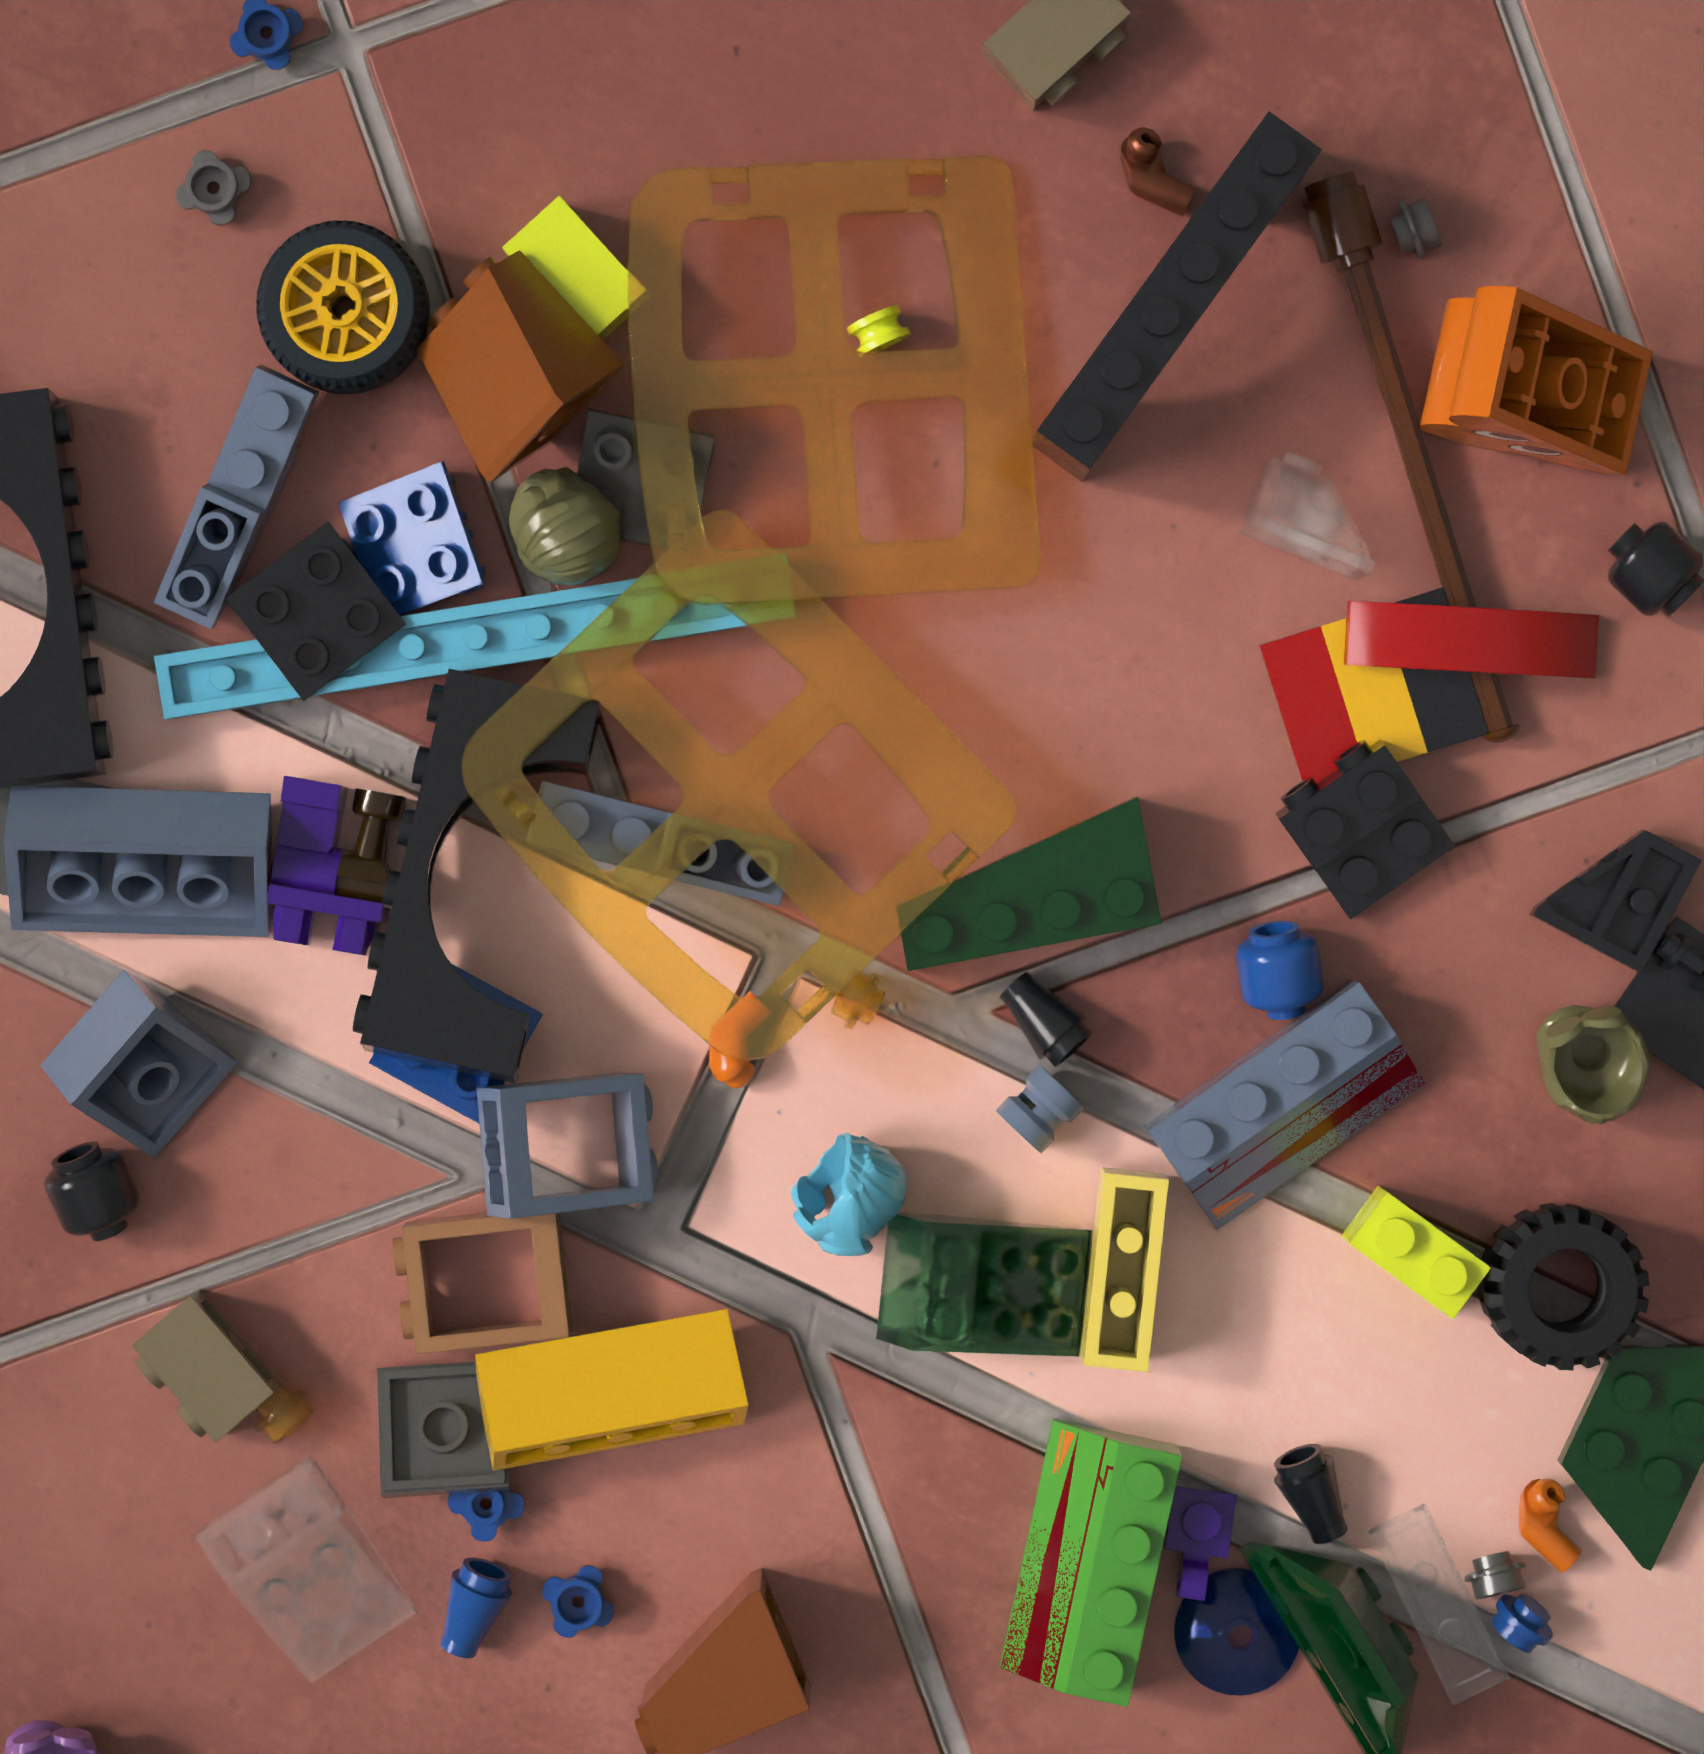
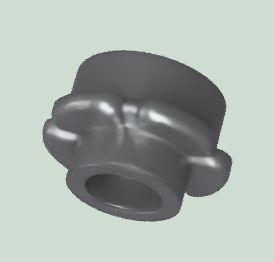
M1509 1551L1495 1553L1472 1560L1475 1572L1464 1577L1465 1582H1471L1476 1600L1489 1598L1525 1588L1521 1569L1525 1568L1526 1564L1523 1561L1512 1563Z

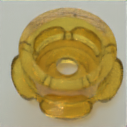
M853 968L843 982L830 1013L846 1021L844 1028L852 1029L857 1021L869 1025L875 1017L885 996V991L876 987L879 976L876 973H871L868 976Z
M286 1386L280 1388L255 1410L262 1418L256 1425L255 1431L257 1433L264 1431L274 1444L282 1441L314 1413V1410L303 1398L307 1392L304 1389H300L291 1394Z

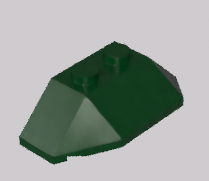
M1249 1541L1239 1548L1363 1754H1402L1418 1679V1672L1408 1658L1414 1654V1649L1403 1630L1394 1621L1387 1623L1377 1607L1376 1602L1381 1599V1595L1368 1573L1361 1567L1354 1569L1352 1564Z

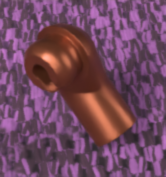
M1139 127L1133 130L1122 142L1120 161L1128 188L1137 197L1183 217L1196 187L1165 173L1159 150L1162 142L1157 132L1146 127Z

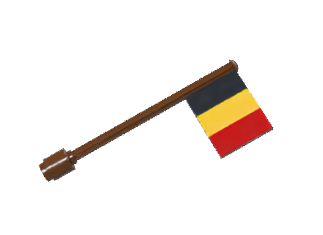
M1353 171L1323 179L1305 187L1309 202L1305 203L1303 207L1321 264L1334 261L1337 272H1344L1442 588L1394 603L1476 607L1369 262L1374 260L1371 249L1383 243L1365 185L1357 184ZM1346 618L1259 645L1301 781L1313 777L1318 784L1338 770L1333 763L1334 760L1344 751L1362 740H1365L1369 746L1381 740L1394 759L1400 762L1479 736H1483L1485 740L1492 743L1504 742L1514 737L1519 730V724L1513 725L1497 673L1344 665Z

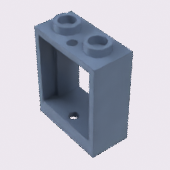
M618 1072L477 1088L487 1216L513 1219L654 1201L653 1186L658 1179V1163L654 1151L649 1147L647 1123L652 1118L653 1101L649 1088L644 1085L643 1073ZM612 1093L619 1186L533 1196L525 1102Z

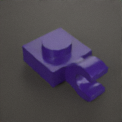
M1181 1486L1175 1487L1163 1543V1549L1181 1552L1175 1596L1205 1601L1209 1556L1227 1559L1229 1556L1237 1495Z

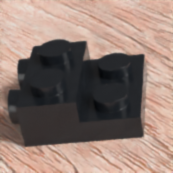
M1362 740L1344 751L1333 762L1338 770L1318 784L1313 777H1310L1294 786L1281 797L1285 807L1275 813L1349 919H1352L1455 847L1452 840L1381 740L1372 746H1369L1365 740Z

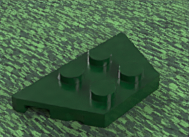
M1668 1344L1664 1347L1625 1345L1622 1346L1624 1350L1615 1357L1607 1354L1557 1459L1604 1521L1630 1551L1638 1564L1649 1571L1652 1570L1704 1461V1346H1694L1693 1344Z

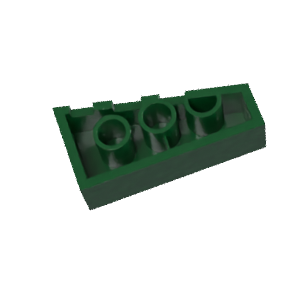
M1132 797L1090 818L895 906L908 971L1162 924L1138 797Z

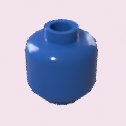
M1273 921L1253 927L1249 930V937L1239 944L1236 952L1241 995L1244 1002L1254 1009L1267 1011V1017L1273 1020H1286L1301 1016L1305 1013V1005L1317 999L1323 990V975L1316 938L1308 932L1300 930L1299 924L1292 921Z

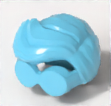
M849 1132L839 1134L835 1143L824 1152L823 1156L819 1159V1164L808 1176L800 1177L791 1188V1196L797 1207L793 1217L799 1227L810 1238L817 1241L818 1245L826 1253L837 1256H861L868 1254L873 1248L869 1240L876 1236L880 1230L884 1229L886 1224L897 1215L904 1203L908 1180L905 1168L901 1166L897 1158L891 1155L885 1146L869 1141L864 1136L851 1135ZM829 1184L834 1198L833 1206L827 1216L816 1220L815 1216L820 1214L825 1207L826 1200L823 1190Z

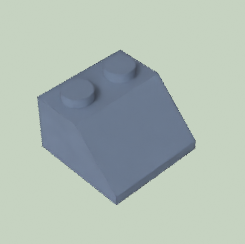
M123 970L42 1062L40 1067L73 1107L155 1158L238 1062L167 998L126 970Z

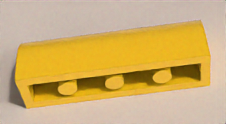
M728 1309L475 1354L479 1397L493 1471L744 1425L748 1410V1401Z

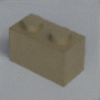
M1030 0L983 43L981 55L1033 111L1045 99L1054 107L1079 84L1081 80L1075 72L1092 56L1099 63H1102L1125 42L1128 36L1122 29L1127 25L1131 13L1119 0Z
M198 1289L132 1345L140 1355L135 1362L142 1374L158 1389L166 1385L182 1403L177 1408V1411L185 1424L199 1437H203L207 1433L215 1443L282 1385L201 1289Z

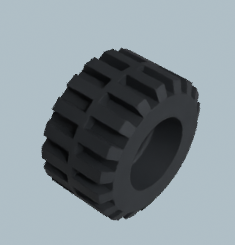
M1554 1203L1539 1205L1540 1210L1530 1212L1525 1209L1514 1215L1516 1221L1512 1225L1506 1227L1502 1224L1493 1234L1498 1239L1492 1249L1486 1246L1481 1258L1491 1267L1478 1285L1483 1290L1484 1299H1481L1480 1303L1484 1314L1492 1322L1490 1326L1500 1338L1519 1354L1544 1367L1548 1364L1555 1366L1559 1370L1574 1371V1365L1582 1364L1587 1369L1600 1365L1599 1357L1605 1354L1615 1357L1624 1350L1619 1343L1628 1334L1634 1338L1641 1326L1635 1323L1638 1313H1647L1649 1299L1643 1296V1287L1650 1286L1648 1272L1641 1268L1639 1261L1644 1258L1638 1247L1630 1243L1627 1239L1628 1234L1618 1225L1581 1206L1567 1203L1566 1206H1557ZM1564 1249L1577 1250L1585 1254L1594 1265L1597 1276L1594 1298L1584 1312L1571 1320L1564 1322L1547 1321L1536 1314L1531 1307L1528 1295L1531 1275L1539 1262L1549 1254Z

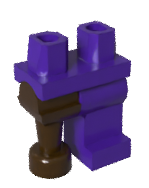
M284 775L280 800L282 801V810L272 865L271 884L269 885L266 902L275 904L273 915L274 940L310 946L315 913L322 912L338 915L333 950L368 956L374 934L378 929V923H387L390 909L382 907L384 889L390 871L385 863L389 820L399 821L402 818L406 797L355 788L352 811L357 815L363 816L355 849L338 848L348 787Z

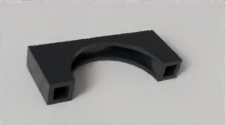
M1268 111L1040 425L1030 444L1075 478L1081 482L1189 332L1322 151L1320 147Z
M49 388L0 394V500L13 510L31 534L43 563L47 584L46 618L38 647L19 679L0 697V789L11 787V785L24 786L106 775L104 759L113 758L114 754L110 724L108 720L99 721L96 696L105 695L106 691L103 665L100 657H91L88 632H95L98 628L96 606L92 593L83 594L80 569L89 568L90 566L88 543L84 530L75 531L72 506L81 505L82 503L81 486L76 467L67 468L64 443L74 441L73 422L69 405H59L58 397Z
M448 669L445 686L434 684L426 716L427 722L435 723L431 746H419L412 773V783L421 785L416 809L405 807L398 831L397 845L406 847L401 871L393 869L389 871L384 889L382 907L392 909L386 933L375 932L368 958L367 969L377 971L372 995H360L353 1021V1032L362 1034L360 1044L365 1051L516 1084L530 1024L529 1016L527 1013L510 1009L481 994L456 971L447 959L437 940L432 921L431 884L433 872L440 850L454 825L472 805L489 792L508 782L534 774L571 772L587 775L601 716L599 701Z

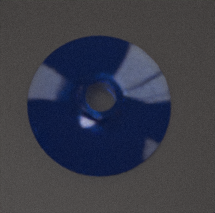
M1229 1568L1209 1574L1205 1601L1183 1598L1177 1610L1174 1638L1179 1657L1187 1671L1199 1683L1215 1692L1242 1696L1263 1691L1278 1682L1288 1672L1298 1654L1299 1647L1252 1569ZM1239 1625L1248 1627L1251 1630V1639L1246 1645L1236 1647L1228 1642V1634L1232 1628Z

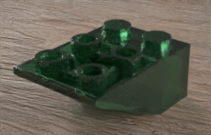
M897 1213L887 1225L876 1339L912 1351L1079 1357L1092 1230L948 1215Z

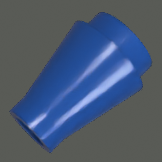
M466 1558L462 1563L461 1569L452 1572L445 1628L440 1641V1646L445 1651L461 1658H474L481 1642L512 1596V1591L509 1588L512 1577L505 1568L485 1559Z

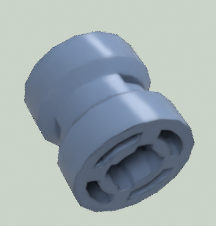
M1039 1064L1026 1077V1088L1018 1096H1008L996 1109V1112L1042 1154L1055 1140L1054 1131L1061 1123L1072 1122L1085 1107Z

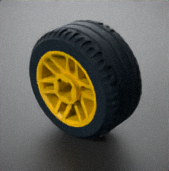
M347 220L326 221L308 226L284 241L270 257L268 264L262 272L257 289V320L261 335L269 351L288 372L300 381L329 393H364L382 387L397 378L416 358L418 354L417 348L425 340L429 326L427 323L430 318L429 296L425 281L417 265L404 248L392 237L373 226ZM345 296L350 297L355 303V309H350L346 314L342 315V319H338L332 312V306H338L340 302L345 300Z

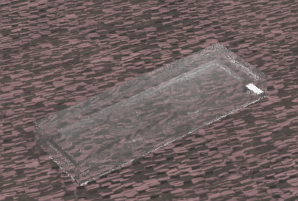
M1425 1503L1367 1530L1451 1704L1455 1705L1509 1679L1510 1676Z

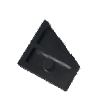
M1640 830L1536 904L1529 915L1624 966L1642 973L1702 860L1646 830Z

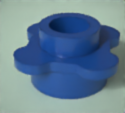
M246 0L242 7L243 14L239 20L238 31L230 37L231 49L239 57L244 58L251 55L264 60L266 65L272 70L285 68L291 60L288 50L293 37L303 30L302 17L294 9L281 11L276 6L268 4L266 0ZM268 27L272 29L273 34L269 39L261 37L263 28Z
M512 1490L450 1494L448 1497V1506L451 1512L461 1514L471 1525L472 1536L482 1542L494 1539L497 1534V1528L508 1518H518L523 1513L525 1506L522 1495L512 1492ZM484 1497L490 1498L492 1507L489 1509L482 1508L480 1505L481 1499Z
M585 1565L580 1568L578 1574L564 1579L552 1576L545 1582L542 1595L545 1600L551 1602L552 1613L555 1618L553 1627L560 1636L570 1638L575 1636L578 1631L585 1630L594 1624L603 1627L611 1622L614 1615V1606L611 1602L605 1600L601 1588L603 1574L597 1567ZM573 1597H583L584 1605L581 1607L574 1606L572 1603Z

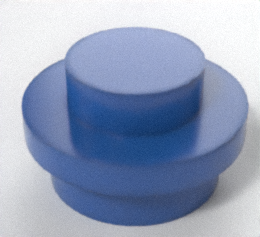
M1504 1594L1497 1601L1496 1608L1498 1612L1493 1616L1491 1622L1497 1632L1511 1645L1523 1652L1531 1653L1537 1645H1547L1551 1640L1553 1632L1548 1625L1551 1617L1547 1610L1535 1599L1526 1594H1520L1517 1598Z

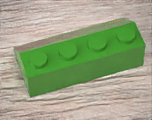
M1052 1419L1000 1668L1065 1694L1128 1707L1182 1454L1176 1444Z

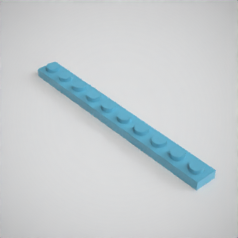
M786 554L401 616L406 623L404 627L310 697L444 676L448 674V669L469 672L796 619ZM257 639L154 656L163 717L166 720L301 699Z

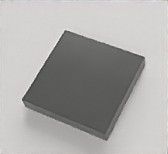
M475 1362L377 1368L381 1496L383 1498L511 1490L510 1468L496 1471L492 1469L479 1397Z

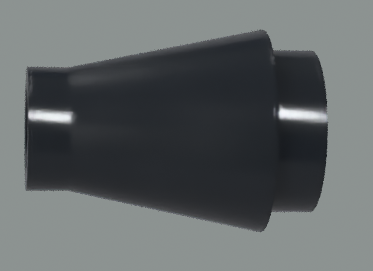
M1028 972L1018 977L999 997L1010 1009L1039 1060L1046 1057L1054 1067L1067 1060L1092 1035L1091 1030L1083 1023L1086 1019L1085 1015L1038 983Z
M1306 1444L1291 1449L1277 1458L1274 1462V1467L1277 1471L1274 1483L1307 1528L1313 1543L1324 1544L1343 1536L1348 1531V1526L1343 1516L1333 1457L1325 1455L1319 1444Z

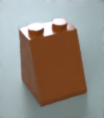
M520 250L498 263L492 257H488L475 267L463 281L464 285L469 289L460 301L456 297L450 299L431 316L427 323L433 331L417 348L480 473L489 483L552 443L625 365Z
M763 1568L751 1572L646 1683L642 1703L638 1706L640 1717L635 1719V1726L647 1754H704L810 1710L811 1684Z

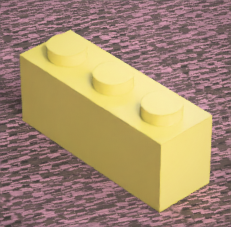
M1100 1167L1080 1358L1084 1366L1148 1372L1169 1179L1163 1173Z

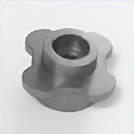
M212 151L198 152L192 159L193 167L187 173L185 184L177 188V201L186 210L196 208L208 214L211 222L215 225H228L235 218L234 206L240 194L247 192L251 187L250 174L243 167L231 168L219 161L217 155ZM212 182H216L220 186L216 194H211L208 191V186Z

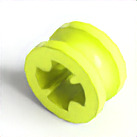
M898 305L872 313L846 328L849 336H855L860 341V346L856 350L859 358L878 353L911 335L908 327H902L898 323L897 317L901 314Z

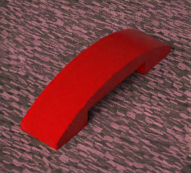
M1347 601L1344 665L1595 679L1599 615Z

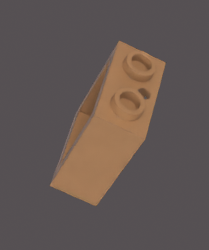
M486 1212L408 1221L402 1226L403 1237L393 1238L395 1271L397 1276L407 1275L410 1298L408 1301L400 1302L402 1334L404 1339H414L416 1354L569 1338L573 1332L560 1213L508 1219L487 1216ZM531 1229L541 1320L434 1332L424 1241Z

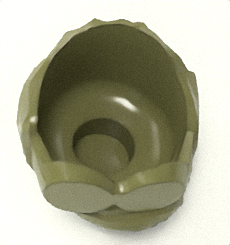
M568 467L556 470L542 469L528 476L518 487L511 504L509 526L517 546L518 555L528 571L553 584L574 586L584 584L602 574L618 559L620 554V512L597 487L586 482Z
M1579 1005L1560 1008L1548 1015L1537 1031L1536 1044L1543 1082L1549 1096L1558 1107H1562L1586 1123L1604 1124L1608 1120L1614 1121L1617 1117H1622L1629 1110H1632L1636 1102L1639 1101L1642 1090L1649 1080L1651 1071L1650 1054L1640 1032L1635 1025L1629 1022L1621 1009L1613 1006L1591 1008Z

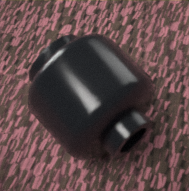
M1666 522L1654 523L1645 531L1634 523L1608 550L1617 559L1609 569L1608 581L1645 616L1657 615L1662 611L1670 617L1704 582V579L1698 575L1703 565L1702 556Z
M92 1141L67 1149L52 1160L53 1170L46 1177L44 1186L66 1233L77 1236L90 1234L93 1241H102L119 1234L127 1228L128 1223L125 1218L137 1207L139 1194L123 1158L117 1150L113 1148H100L98 1142Z

